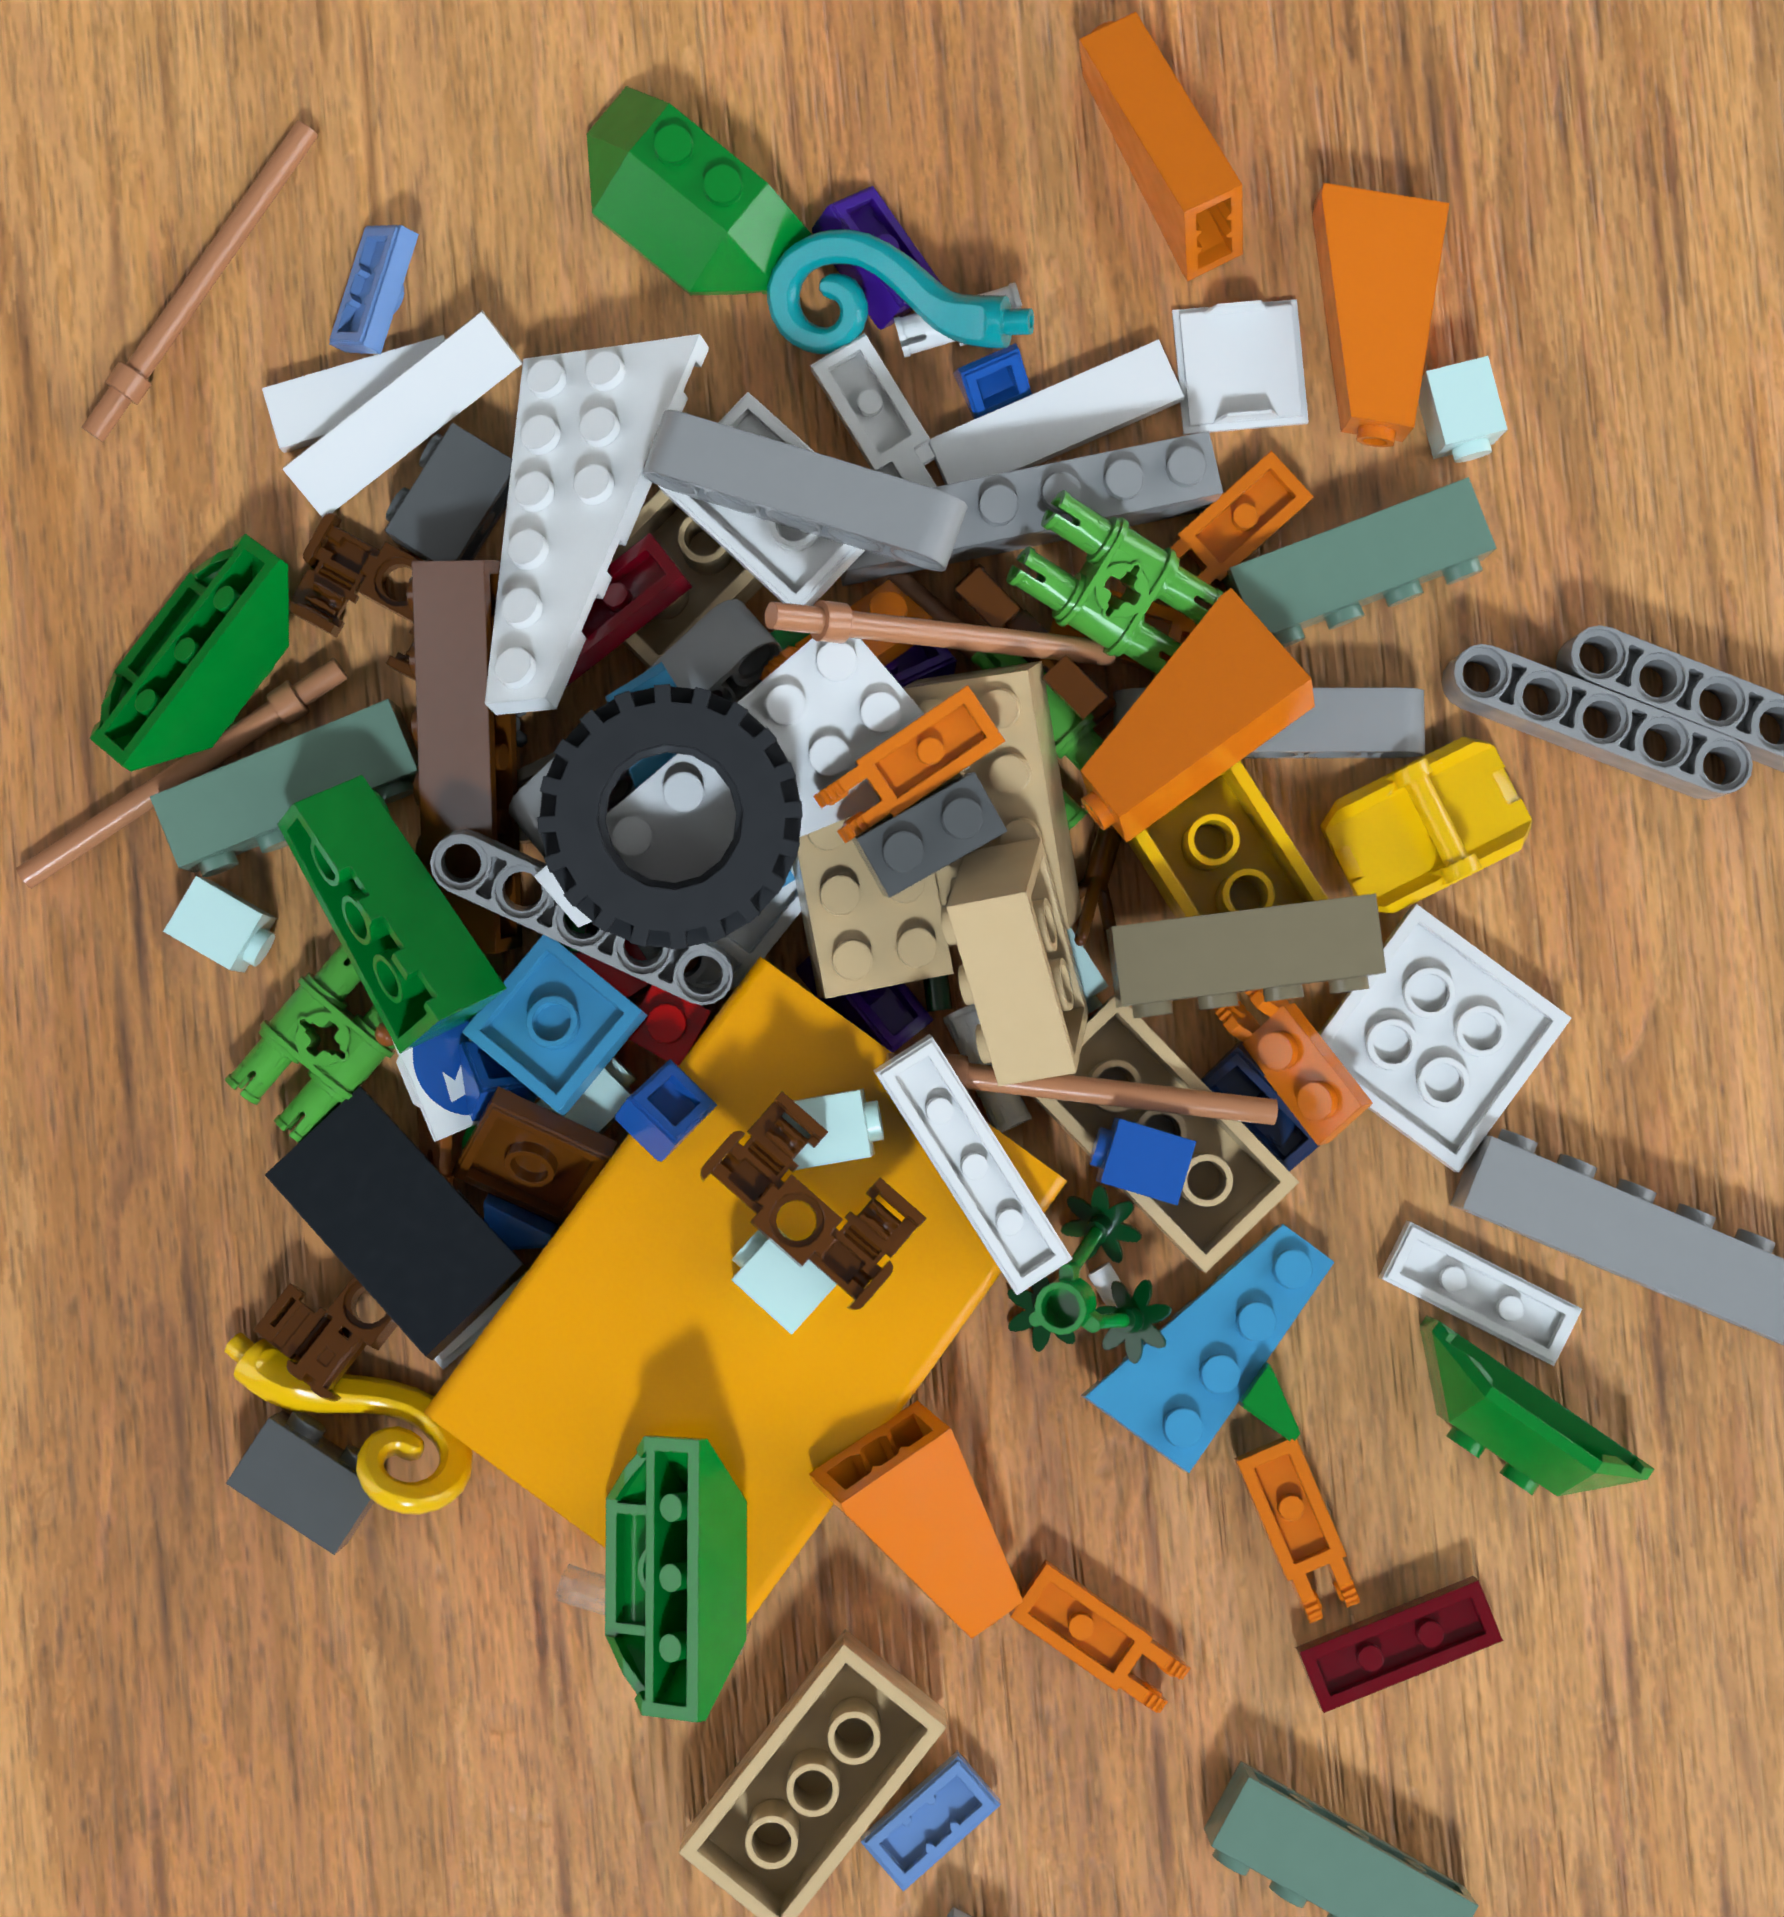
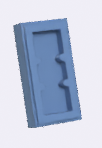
M402 225L365 227L332 329L329 345L346 353H382L393 315L399 309L404 298L403 283L419 234Z
M957 1750L861 1836V1843L901 1890L905 1891L1001 1805L1000 1799Z

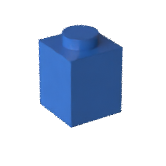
M1114 1118L1111 1130L1103 1127L1099 1128L1092 1148L1089 1165L1099 1168L1096 1177L1098 1182L1178 1206L1197 1141L1124 1119Z

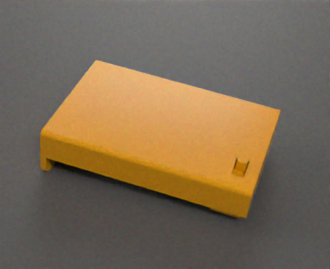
M760 956L678 1066L717 1104L715 1109L662 1162L657 1161L630 1134L627 1135L424 1410L425 1415L605 1549L606 1498L624 1468L637 1454L636 1448L644 1436L656 1435L708 1439L747 1501V1624L834 1505L813 1484L809 1473L874 1429L891 1420L903 1410L1002 1273L873 1071L884 1064L887 1053L892 1052L822 1002L815 994L807 991ZM864 1088L866 1102L877 1100L882 1118L884 1140L873 1142L875 1154L869 1158L798 1169L793 1173L788 1170L781 1180L785 1182L792 1174L843 1219L836 1227L839 1231L848 1222L844 1217L849 1211L857 1216L869 1203L871 1198L865 1193L880 1177L927 1219L916 1228L891 1258L885 1254L877 1263L882 1267L890 1260L893 1265V1272L861 1309L849 1310L847 1307L853 1299L836 1285L791 1335L731 1280L741 1269L731 1259L758 1230L750 1223L756 1213L711 1174L703 1182L700 1177L701 1168L733 1132L742 1131L745 1133L744 1137L739 1141L744 1146L751 1138L747 1131L782 1091L792 1100H799ZM987 1122L1043 1213H1045L1067 1181ZM878 1194L875 1199L902 1222L905 1217ZM792 1201L780 1208L777 1213L776 1223L777 1227L788 1238L800 1241L812 1234L815 1229L816 1219L814 1212L808 1205L803 1202Z

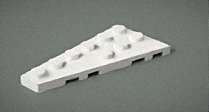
M700 334L523 359L485 705L496 715L557 709L586 641L582 629L595 598H604L612 579L607 572L618 544L626 546L652 485V482L646 479L642 472L664 411H683L688 397L683 392L694 366L701 368L709 350L708 345Z
M812 638L737 702L748 709V712L764 727L769 728L777 738V742L788 761L792 764L796 774L795 778L800 801H802L803 817L801 820L800 837L849 818L859 811H866L880 802V799L866 779L851 788L846 797L832 806L826 805L821 809L813 796L857 766L855 764L856 760L924 715V712L861 639L848 638L842 644L815 641ZM676 754L608 812L606 824L612 846L628 867L649 879L676 883L701 876L721 860L733 840L736 811L729 787L714 768L694 756ZM547 865L534 876L577 927L592 922L564 897L563 894L565 893L553 873L549 872Z

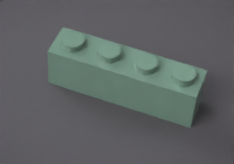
M1468 477L1230 567L1223 583L1226 590L1232 588L1285 648L1305 639L1306 637L1302 629L1319 622L1326 621L1329 630L1335 629L1365 616L1362 606L1384 598L1387 606L1392 607L1422 595L1424 591L1421 584L1435 578L1444 576L1446 584L1450 585L1472 577L1483 571L1480 561H1483L1497 548Z
M386 699L152 795L150 799L178 868L194 873L200 871L202 877H210L234 868L239 864L236 855L258 846L262 853L272 852L288 846L277 823L292 804L357 776L363 775L372 790L379 793L386 804L413 794L414 779L419 771L418 751L400 707L390 699Z
M1240 1761L1204 1827L1210 1845L1215 1848L1212 1855L1221 1864L1244 1876L1248 1874L1251 1868L1272 1880L1269 1888L1287 1902L1303 1908L1308 1900L1329 1912L1327 1917H1473L1478 1908V1904L1463 1885Z

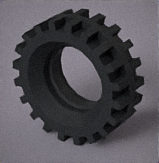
M670 684L654 685V688L631 693L626 691L616 695L612 701L595 711L590 710L579 719L581 722L565 740H561L554 753L556 755L546 776H543L540 792H542L540 817H537L538 833H541L546 855L544 859L549 872L553 873L565 893L563 894L573 907H576L593 922V925L604 932H610L626 939L632 944L644 947L655 946L683 949L703 943H712L725 938L730 933L753 921L761 914L770 901L778 895L797 857L803 813L802 801H800L795 778L796 774L792 764L788 761L777 742V738L768 727H764L748 712V709L735 701L733 703L711 693L710 690L695 687V689L672 687ZM666 752L694 756L714 768L729 787L736 811L733 840L721 860L701 876L676 883L649 879L628 867L612 846L606 824L609 796L621 775L641 759Z

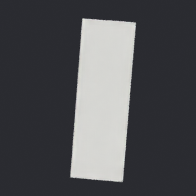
M437 336L262 388L281 451L286 453L315 443L446 339L445 336Z
M1406 1221L1379 1275V1278L1552 1366L1555 1365L1582 1311V1308L1410 1221Z

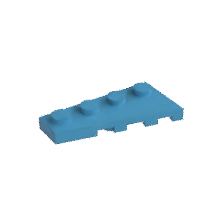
M1284 1224L1276 1225L1216 1277L1217 1280L1193 1301L1190 1300L1171 1317L1172 1319L1159 1329L1166 1339V1346L1164 1348H1156L1143 1342V1353L1138 1363L1133 1364L1128 1359V1356H1125L1116 1368L1101 1381L1094 1383L1081 1396L1184 1472L1190 1473L1264 1363L1268 1360L1328 1273L1334 1261Z

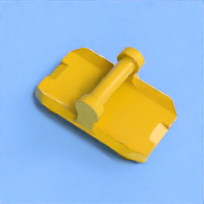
M1461 737L1334 802L1322 821L1320 828L1355 896L1376 893L1378 912L1395 913L1522 849L1531 829L1532 818L1522 799L1519 798L1504 769L1505 765L1494 745L1479 739Z

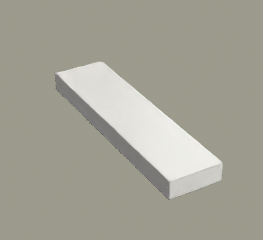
M482 310L284 466L283 470L323 518L326 514L333 513L513 372L523 362Z
M1158 339L930 439L929 446L935 455V462L945 485L1034 467L1181 403L1184 399V394Z
M930 1034L873 1070L1016 1295L1072 1260L1066 1247Z

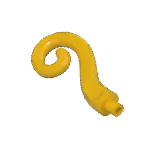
M241 1332L236 1334L227 1343L224 1352L238 1363L233 1373L234 1378L266 1402L296 1412L386 1415L404 1420L415 1426L432 1441L439 1454V1463L435 1472L428 1478L418 1482H405L392 1477L385 1470L384 1462L386 1459L395 1456L408 1461L418 1460L424 1453L422 1438L412 1430L394 1426L378 1430L365 1440L357 1455L356 1474L364 1492L380 1506L401 1514L420 1515L443 1508L452 1503L463 1492L471 1476L473 1452L472 1449L425 1415L424 1410L434 1396L416 1387L392 1380L344 1374L332 1389L341 1399L335 1402L319 1397L311 1390L309 1385L290 1374L286 1367L289 1358L267 1340L261 1339L254 1343ZM295 1358L292 1360V1361L297 1362V1363L299 1362V1361H298L297 1359H295Z

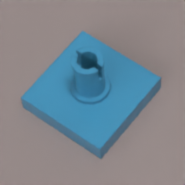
M542 935L503 982L507 989L481 1009L462 1033L557 1113L565 1116L648 1015L558 941Z

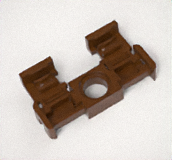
M326 514L303 553L305 562L315 570L312 571L308 568L294 595L289 600V612L337 638L345 624L339 620V617L349 600L355 604L357 603L359 596L355 593L360 586L358 592L365 598L414 624L413 613L409 608L408 601L390 599L385 591V582L387 576L393 570L402 567L412 569V561L421 560L386 541L381 550L340 529L339 525L342 520L336 514ZM327 537V538H328V541H327V543L325 544V546L322 547V543H323V541L325 540V538ZM307 604L310 605L311 607H313V608H315V609L321 611L322 613H324V614L330 616V617L333 618L334 620L332 621V623L329 622V621H327V620H328V617H326V616L320 614L319 612H317V611L311 609L310 607H308V606H306V605H307ZM414 626L411 628V630H410V632H409V633L412 634L413 636H414ZM410 648L406 651L405 655L400 652L397 653L395 658L390 655L386 664L395 671L416 681L407 659L409 660Z
M978 563L955 585V597L959 601L963 599L990 627L1048 633L1026 609L1023 610L999 586L981 564ZM1066 655L1060 661L1023 657L1028 663L1042 661L1043 669L1047 672L1042 677V680L1082 720L1091 713L1094 716L1092 720L1098 725L1116 706L1117 703L1112 696L1109 697L1076 662H1072Z
M782 1091L747 1131L751 1136L744 1146L739 1143L745 1135L744 1132L735 1131L730 1134L703 1165L700 1177L704 1182L710 1174L714 1176L756 1213L750 1221L756 1229L798 1266L802 1267L808 1260L853 1299L847 1307L849 1310L861 1309L893 1272V1265L890 1260L882 1267L877 1263L885 1254L891 1258L927 1218L880 1177L865 1193L871 1198L869 1203L857 1216L849 1211L844 1217L848 1222L839 1231L836 1227L843 1219L791 1174L783 1182L781 1178L788 1170L793 1173L799 1166L793 1161L797 1154L807 1143L815 1148L828 1131ZM784 1113L788 1114L803 1129H805L811 1135V1137L809 1139L804 1137L798 1130H796L790 1123H788L782 1117V1115ZM878 1194L905 1217L902 1222L875 1199ZM788 1202H803L814 1212L816 1219L815 1229L804 1240H789L778 1230L776 1223L777 1213Z
M353 1277L327 1311L320 1307L316 1313L301 1302L306 1293L290 1283L253 1330L289 1358L286 1367L290 1374L309 1385L311 1390L319 1397L335 1402L340 1400L341 1397L332 1389L366 1345L379 1350L398 1325L387 1313L383 1318L374 1323H363L356 1312V1303L359 1296L366 1289ZM329 1314L333 1319L329 1320L326 1316ZM296 1355L301 1358L298 1363L292 1361Z

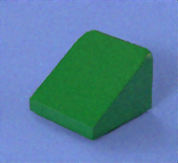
M1265 1362L1238 1404L1289 1441L1291 1439L1295 1441L1300 1435V1430L1272 1367Z

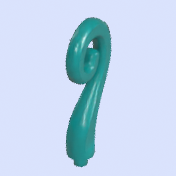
M825 230L796 242L783 253L773 268L767 285V303L770 315L780 334L792 345L814 354H830L843 345L851 343L860 336L868 318V302L863 289L857 281L845 274L832 273L821 279L819 290L823 296L838 303L840 307L839 319L830 327H821L811 323L805 317L800 301L802 285L811 272L819 267L830 264H850L862 267L875 274L893 289L933 329L954 341L966 345L983 348H1007L1010 345L1012 335H1032L1034 331V312L1032 308L1012 309L1009 297L1006 295H968L951 291L939 283L911 257L890 243L869 233L856 230Z

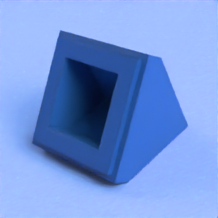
M1016 343L957 368L953 372L973 419H977L1032 395L1020 350Z

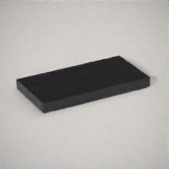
M359 1086L352 1093L353 1096L349 1100L345 1099L273 1166L265 1176L423 1355L430 1360H434L529 1268L372 1096Z

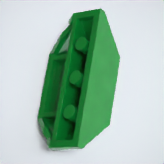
M626 86L587 132L593 217L690 296L739 295L759 292L767 294V285L771 272L783 253L796 242L812 235L769 183L666 101Z
M244 534L234 541L232 548L216 553L190 571L113 672L101 705L100 722L94 725L89 739L130 772L212 748L225 730L234 722L237 714L263 680L272 672L275 664L289 647L288 564L250 536Z
M1426 1315L1420 1324L1436 1414L1452 1425L1446 1437L1478 1459L1485 1449L1506 1462L1499 1473L1529 1494L1533 1495L1540 1485L1558 1497L1648 1480L1654 1471V1468L1439 1320Z
M656 1435L644 1436L636 1448L637 1454L624 1468L606 1498L605 1636L624 1677L637 1694L634 1700L642 1716L698 1723L706 1721L746 1642L747 1501L708 1439Z

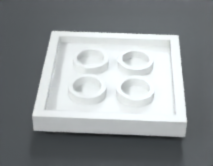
M1414 904L1383 944L1386 973L1368 976L1370 989L1349 991L1318 1033L1373 1102L1368 1107L1369 1110L1453 1172L1459 1173L1569 1023L1571 1017L1418 904Z

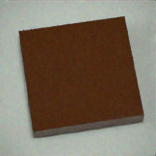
M498 1086L459 1155L451 1175L561 1226L612 1157L617 1141Z

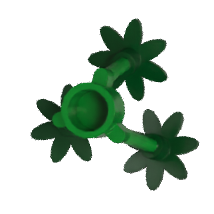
M1098 1185L1093 1191L1091 1204L1077 1196H1069L1067 1198L1068 1207L1079 1219L1063 1224L1061 1233L1071 1237L1084 1236V1238L1071 1256L1072 1260L1060 1267L1059 1279L1049 1283L1046 1276L1032 1285L1033 1293L1025 1290L1016 1295L1012 1289L1008 1290L1009 1299L1025 1309L1009 1322L1008 1329L1017 1332L1034 1326L1032 1333L1033 1348L1040 1352L1047 1345L1051 1333H1054L1066 1344H1073L1075 1342L1074 1331L1080 1327L1085 1328L1091 1333H1095L1100 1329L1111 1328L1102 1341L1103 1348L1111 1350L1125 1341L1128 1359L1133 1364H1136L1142 1357L1143 1341L1156 1348H1164L1166 1346L1165 1337L1153 1324L1168 1317L1171 1314L1172 1308L1167 1304L1149 1305L1153 1285L1147 1279L1139 1283L1132 1296L1122 1282L1113 1281L1111 1291L1116 1306L1107 1305L1096 1308V1296L1093 1289L1086 1281L1079 1278L1082 1266L1086 1260L1091 1259L1097 1253L1101 1246L1113 1262L1120 1263L1123 1259V1251L1119 1240L1138 1242L1142 1238L1140 1230L1123 1222L1134 1210V1203L1127 1200L1117 1203L1109 1209V1196L1106 1188Z

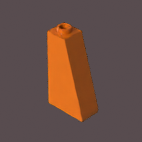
M1135 11L1117 21H1108L1097 26L1090 34L1079 39L1083 78L1182 274L1188 282L1243 255L1242 183L1137 12Z
M1323 183L1314 201L1312 219L1340 430L1344 433L1356 434V441L1361 444L1373 447L1394 446L1395 441L1403 442L1415 426L1449 203Z
M1230 588L1217 599L1080 771L1087 790V795L1081 798L1084 807L1102 830H1106L1112 825L1127 843L1314 708L1312 678L1239 595Z
M918 1400L899 1412L891 1420L874 1429L809 1473L813 1484L971 1639L1024 1602L952 1429Z

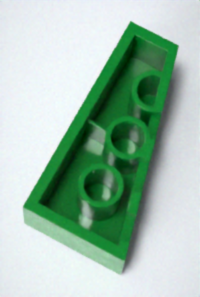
M363 775L293 803L277 823L400 1054L467 1022L507 989L391 818L383 798L379 793L372 790Z

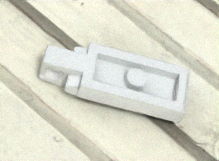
M865 333L855 338L851 343L843 345L810 365L811 372L872 470L928 487H937L925 468L926 464L935 460V455L929 446L930 438Z

